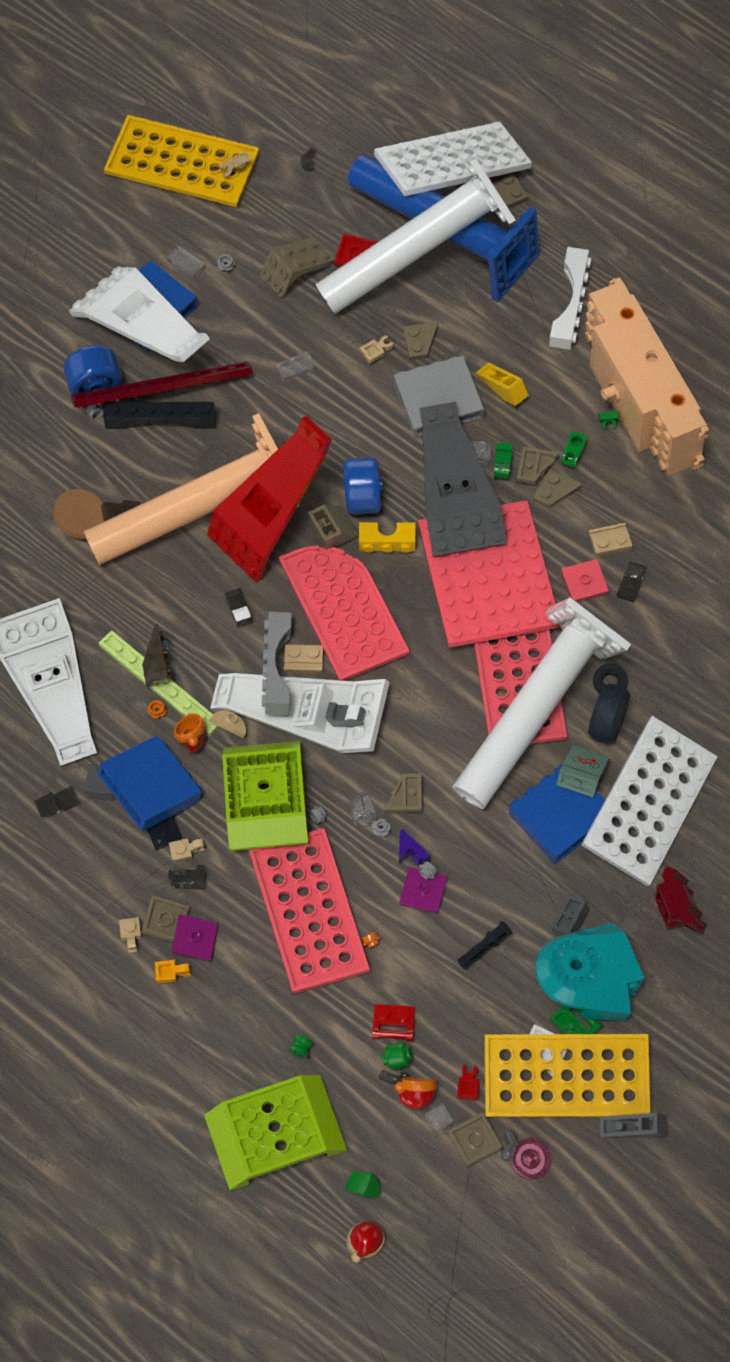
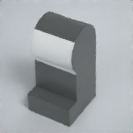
M329 702L325 718L333 727H358L362 725L366 710L358 705H338L335 702Z

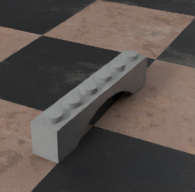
M269 612L268 619H264V631H268V634H264L263 643L264 646H267V649H263V661H267V664H263V676H266V680L262 681V691H266V695H262V707H265V715H288L290 688L281 679L275 660L281 648L290 640L291 613Z

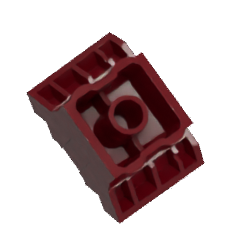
M666 866L662 874L664 883L656 885L654 896L667 930L675 927H687L703 934L707 924L700 919L703 913L697 908L693 898L694 892L686 886L689 880L678 870Z

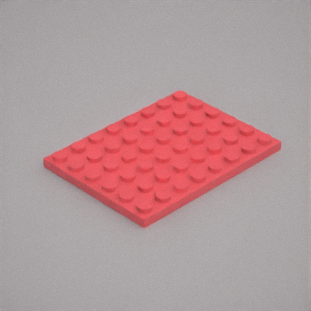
M527 500L501 505L507 543L433 556L426 519L418 520L421 539L449 648L561 627L559 624L552 623L548 619L549 616L545 614L547 609L556 603Z

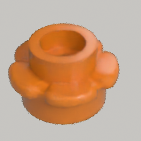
M154 700L149 704L148 714L155 719H158L160 716L163 717L166 714V705L159 700Z
M373 932L362 938L363 946L372 948L379 944L378 940L381 937H378L377 933Z

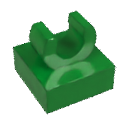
M618 411L598 413V420H603V429H606V422L608 421L612 422V428H616V421L614 419L619 418Z

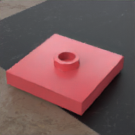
M597 559L561 569L570 598L575 602L609 594Z

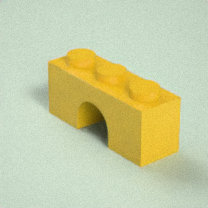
M359 522V551L366 553L373 551L385 553L401 551L409 553L415 551V523H397L395 533L385 536L379 532L378 522Z

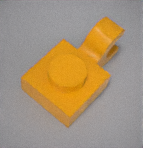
M175 960L155 962L156 983L177 981L176 976H191L189 964L176 965Z

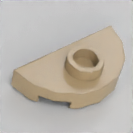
M227 710L218 711L209 720V722L241 738H244L246 735L244 721L233 712Z

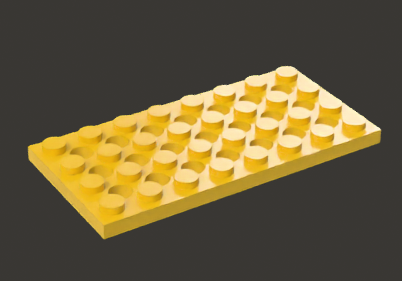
M127 115L104 168V174L237 207L260 151L259 148ZM138 132L143 134L140 137L134 136ZM153 137H159L157 141L150 140ZM170 141H175V142H176V143L173 144V145H168V144H167V142H170ZM186 145L192 146L190 149L183 148ZM131 146L137 147L135 150L128 149ZM203 149L208 150L207 153H200ZM148 150L153 151L150 155L145 154ZM241 152L248 153L251 159L241 168L233 167L232 171L236 172L233 176H222V173L227 170L226 166L219 168L218 171L210 170ZM219 153L225 154V156L222 158H219L216 155H218ZM165 154L170 156L167 159L161 158ZM180 159H186L184 163L177 162ZM125 160L131 161L129 164L122 163ZM197 163L203 164L201 167L194 166ZM142 164L147 165L146 168H139ZM158 168L164 169L161 173L155 172ZM175 172L180 173L178 177L172 176ZM191 177L197 178L195 181L188 180ZM207 181L214 182L212 185L205 184ZM224 185L230 186V188L227 190H224L221 187Z
M648 1034L485 1035L486 1117H603L650 1113ZM523 1050H528L531 1052L532 1057L530 1060L524 1061L520 1058V1053ZM543 1050H549L552 1053V1058L545 1061L541 1058L540 1053ZM564 1050L571 1051L572 1059L569 1061L563 1060L561 1052ZM584 1050H590L593 1053V1058L586 1061L582 1058L581 1053ZM604 1050L612 1051L613 1059L609 1061L604 1060L602 1052ZM631 1050L634 1053V1058L629 1061L625 1060L622 1056L623 1051ZM501 1051H509L511 1058L508 1061H503L499 1056ZM507 1070L511 1073L512 1077L509 1081L501 1080L500 1073ZM524 1070L530 1071L532 1074L531 1080L523 1081L520 1077L521 1072ZM548 1070L552 1073L553 1077L550 1081L542 1080L541 1073ZM565 1070L571 1071L573 1074L572 1080H563L561 1073ZM605 1070L613 1072L614 1078L611 1081L603 1079L602 1073ZM631 1070L634 1073V1079L631 1081L625 1080L623 1072ZM583 1071H591L594 1076L593 1079L585 1081L582 1078ZM607 1090L614 1093V1099L610 1102L605 1101L603 1098V1093ZM630 1090L635 1094V1099L633 1101H626L623 1093ZM509 1091L512 1095L511 1100L508 1102L502 1101L500 1099L501 1092ZM523 1091L531 1092L532 1099L525 1102L521 1099L520 1095ZM550 1091L553 1099L549 1102L543 1101L541 1098L542 1092ZM564 1091L572 1092L573 1099L566 1102L562 1099L561 1095ZM584 1091H591L594 1094V1099L587 1102L582 1098V1093Z

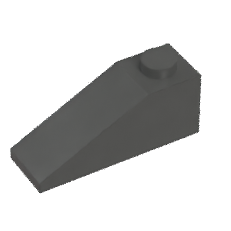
M660 1113L600 1117L601 1138L667 1136L666 1115Z

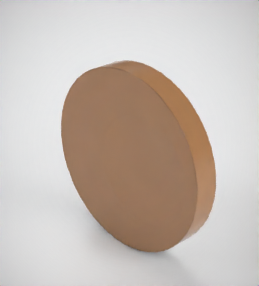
M73 489L62 493L57 498L53 507V519L57 527L66 535L73 538L86 539L83 531L106 521L107 509L102 500L95 494L82 489Z

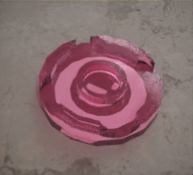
M526 1138L519 1141L511 1152V1164L514 1171L522 1178L529 1180L544 1176L551 1166L550 1150L543 1141L537 1138Z

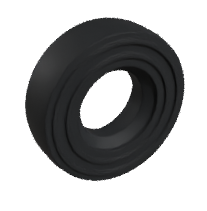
M604 664L594 673L593 685L598 693H600L605 685L603 678L609 674L616 676L618 679L616 685L623 688L627 687V674L617 664Z

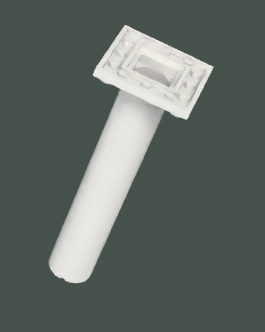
M470 155L465 158L467 161L465 166L474 176L469 182L316 283L318 290L323 298L327 300V304L335 314L489 211H495L503 222L506 221L511 224L515 221V218L475 157Z
M570 597L549 607L545 612L552 623L562 626L561 629L563 631L452 786L459 796L465 797V800L480 809L486 807L591 656L594 654L600 659H607L627 651L631 645Z

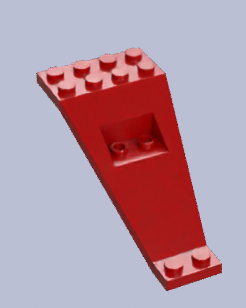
M308 416L301 418L295 434L214 509L207 536L256 583L262 580L272 550L327 455L332 441Z

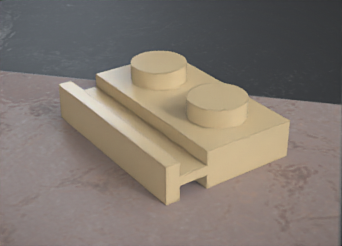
M626 523L589 530V536L596 557L632 549Z
M285 645L284 673L322 674V645Z

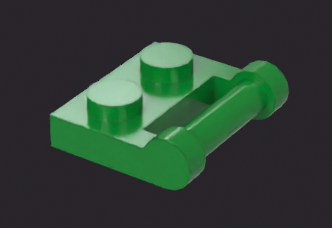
M563 1006L550 1017L551 1023L562 1034H597L604 1027L600 1021L597 1022L593 1019L583 1018L591 1026L590 1029H587L571 1012L572 1009H575L581 1016L583 1009Z

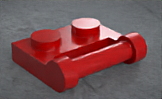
M375 1004L372 1039H406V1042H413L415 1006ZM379 1026L407 1028V1031L379 1030Z

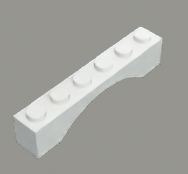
M567 248L564 272L571 283L573 296L567 309L560 317L553 321L549 347L571 350L572 343H576L577 332L574 331L575 328H579L580 317H577V315L582 312L583 302H580V300L585 297L586 287H583V284L588 281L589 272H586V269L590 268L591 258L588 257L589 250Z

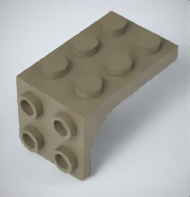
M311 237L272 248L261 271V277L279 297H284L290 285L299 276L332 266L334 259Z

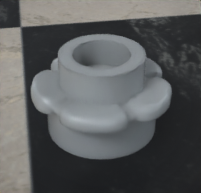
M228 254L221 255L217 261L220 270L230 271L235 265L234 259Z
M89 405L87 410L88 417L93 420L101 418L104 414L103 406Z
M313 806V809L309 811L312 821L315 824L323 823L326 817L325 811L322 807Z
M378 819L371 826L373 834L377 837H385L391 830L390 823L386 822L385 819Z
M426 861L423 865H419V873L424 879H434L437 870L431 863Z

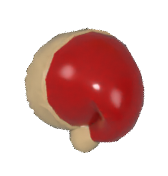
M362 1222L353 1226L348 1232L346 1242L349 1251L352 1253L351 1259L353 1262L359 1263L362 1261V1258L373 1257L381 1250L385 1237L379 1225L373 1222Z

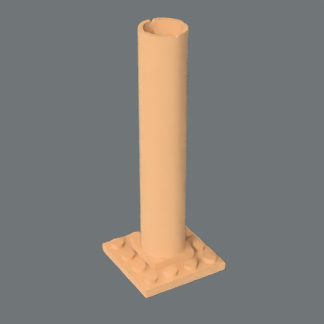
M260 414L252 416L254 421L252 428L258 441L256 443L258 450L83 531L98 564L101 565L214 512V509L278 450Z

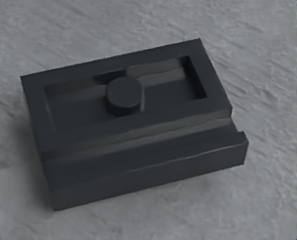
M172 816L146 829L155 851L168 847L170 842L182 840Z

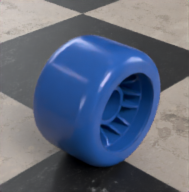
M91 345L80 348L71 353L64 362L63 372L71 394L121 385L122 374L116 355L108 347Z
M374 457L345 460L343 463L347 512L353 515L379 512L382 508L381 493H383L382 476H379L378 460Z

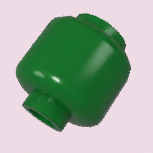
M402 1041L388 1044L385 1047V1053H382L384 1065H388L391 1070L409 1067L411 1061H413L410 1045H406Z

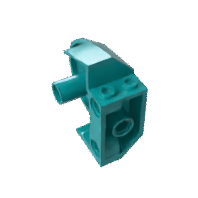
M614 923L557 936L545 943L537 954L535 962V976L542 991L551 1000L563 1006L583 1009L581 1018L626 1022L631 1014L629 999L636 995L645 979L626 933Z

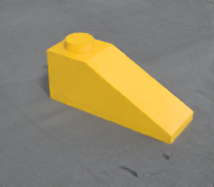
M489 362L475 373L498 396L514 406L529 396L522 378Z

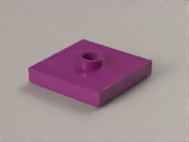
M409 867L399 905L438 914L447 876L436 873L434 879L429 878L426 880L420 875V869Z
M179 914L171 953L210 962L218 923Z

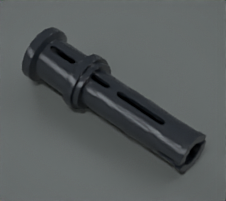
M500 921L495 929L491 932L488 931L485 938L457 959V962L466 970L489 949L498 947L504 938L511 936L512 931L505 922Z

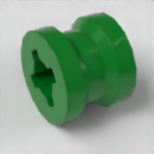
M295 1035L293 1037L294 1043L288 1050L289 1053L298 1058H308V1049L312 1047L313 1042L304 1036Z

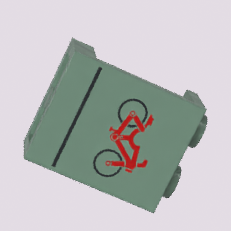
M572 745L560 769L556 785L594 797L599 779L606 772L609 757Z

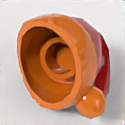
M196 713L183 717L174 729L175 739L187 746L190 752L200 750L206 738L205 722Z
M403 1077L402 1082L395 1084V1090L399 1093V1100L402 1104L412 1109H422L428 1106L433 1100L437 1089L436 1079Z

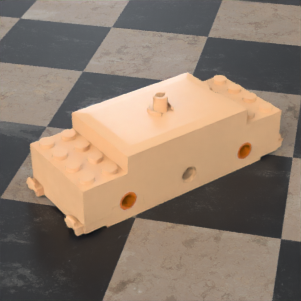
M620 277L613 278L608 287L589 294V302H587L588 312H586L585 337L588 342H591L593 347L591 350L590 368L602 387V397L604 400H609L614 410L618 411L619 419L638 452L650 448L652 455L656 456L659 460L660 469L664 470L667 476L694 466V470H699L704 465L702 462L704 461L702 451L704 439L708 438L707 432H709L707 424L700 414V407L633 294L630 295Z

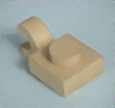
M241 152L227 159L226 162L220 163L218 167L223 168L226 166L227 170L222 173V176H229L233 167L241 168L251 159L248 153Z
M187 838L169 843L173 863L193 859L192 853L205 851L202 839L189 843Z
M139 917L119 920L121 940L127 941L129 953L137 952L136 939H141Z

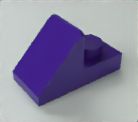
M402 829L399 841V864L410 855L412 860L418 865H423L426 861L430 863V855Z

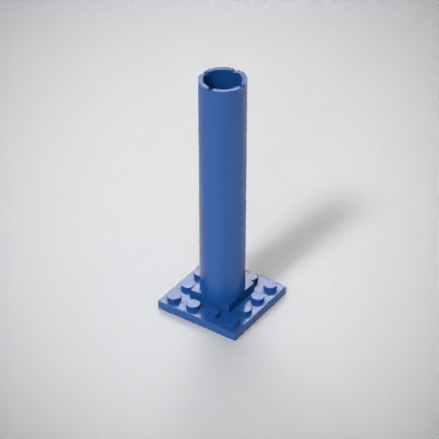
M366 154L358 157V160L353 163L348 174L349 186L411 220L445 198L433 190L404 196L380 162ZM532 207L522 213L518 222L513 224L509 231L480 217L448 239L488 261L492 300L496 302L501 300L540 254L537 211Z

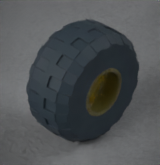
M611 683L602 687L588 729V733L592 738L606 743L616 740L630 700V693L626 688Z

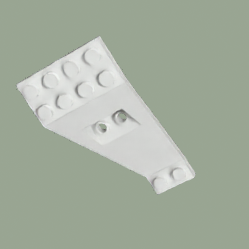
M135 267L115 268L111 272V276L102 279L98 283V287L89 290L85 294L86 297L76 301L72 305L73 308L69 310L73 317L89 318L178 362H184L210 339L206 333H198Z
M60 598L0 618V660L52 743L60 766L97 753L90 733L73 635ZM54 668H59L60 673L58 675L53 674ZM40 674L42 679L35 681V675Z
M240 673L219 674L210 707L214 712L222 710L232 711L339 753L374 751L390 683L386 679L353 682L280 676L283 682L290 688L289 714L265 715V707H262V695H266V691H262V681L266 680V676ZM329 702H335L338 705H358L363 707L366 711L362 725L358 727H333L325 718Z

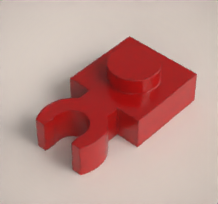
M463 1065V1077H459L457 1099L477 1101L479 1079H475L478 1071L477 1066H474L473 1072H467L466 1065Z

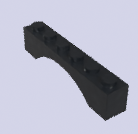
M106 402L104 404L103 419L105 429H125L140 423L159 421L180 423L196 429H215L216 412L214 402Z

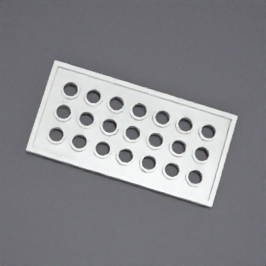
M501 122L374 149L375 157L404 196L469 182L474 176L466 168L465 164L467 161L465 158L470 155L477 159L488 178L529 169L532 165L531 160Z
M651 716L581 846L648 887L654 879L717 756L654 716ZM655 738L662 740V747H658L655 744ZM672 748L679 751V757H674L671 754ZM647 754L653 755L654 763L647 761ZM688 759H693L695 761V768H692L688 765ZM663 764L670 766V773H666L663 770ZM638 770H643L646 773L645 779L638 776ZM680 774L687 777L686 784L679 780ZM655 780H659L662 783V789L655 787ZM632 785L637 788V795L630 793L629 786ZM671 790L678 792L679 799L672 798ZM646 796H651L654 799L653 805H649L646 802ZM622 801L629 805L628 811L621 808L620 804ZM663 806H667L670 809V815L663 813ZM638 812L644 813L646 817L645 821H640L638 819ZM615 817L620 820V827L612 824V818ZM654 822L661 824V832L655 830ZM629 828H634L636 830V837H632L629 835ZM604 834H609L611 836V843H607L604 841ZM646 838H649L653 841V848H650L645 844ZM621 844H625L628 847L627 854L621 852ZM637 854L644 856V864H640L637 861Z

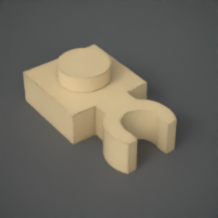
M386 335L378 343L374 339L359 348V352L371 364L385 356L384 351H390L393 348V342L385 344L388 341V336Z

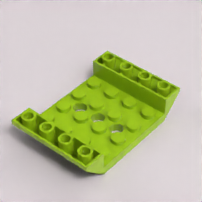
M300 1075L226 1100L204 1115L230 1191L250 1185L249 1180L304 1160L325 1153L327 1157H331L347 1151L320 1075ZM271 1104L274 1109L270 1113H265L262 1110L263 1106ZM271 1123H278L280 1129L277 1132H272L269 1130V1125ZM280 1141L287 1144L286 1149L283 1151L275 1148V1145Z

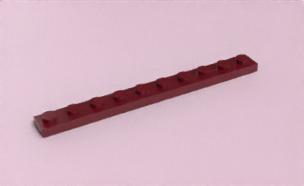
M247 361L71 394L70 398L75 408H86L88 405H103L107 401L118 402L128 397L139 398L144 394L155 395L165 390L175 391L181 387L192 388L197 384L208 385L212 381H228L233 377L244 378L252 374V367Z

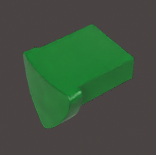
M352 1171L345 1187L348 1193L368 1198L377 1197L381 1194L380 1185L374 1173Z

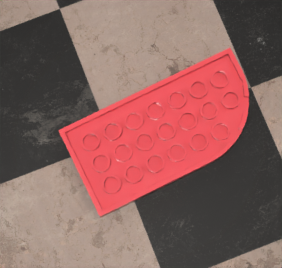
M319 546L300 548L279 557V562L339 681L349 680L410 654L376 584L360 560L339 548L332 547L325 550L324 547Z

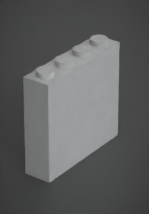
M455 356L449 360L437 361L431 365L419 366L413 370L401 371L394 375V386L414 438L423 436L419 411L421 407L456 402L461 425L484 419V408L464 356Z

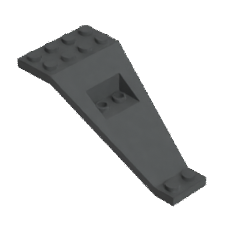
M456 402L419 408L423 434L426 521L432 555L437 556L507 543L501 505L459 421ZM464 480L468 481L467 487L462 486ZM446 483L450 485V489L448 491L444 490L443 488L444 484Z

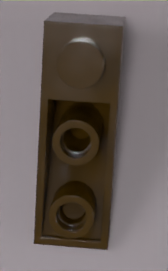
M158 624L154 626L142 663L146 687L169 683L168 677H172L170 665L166 666L165 659L168 658L166 647L162 648L161 643L162 640H165L163 629H159Z

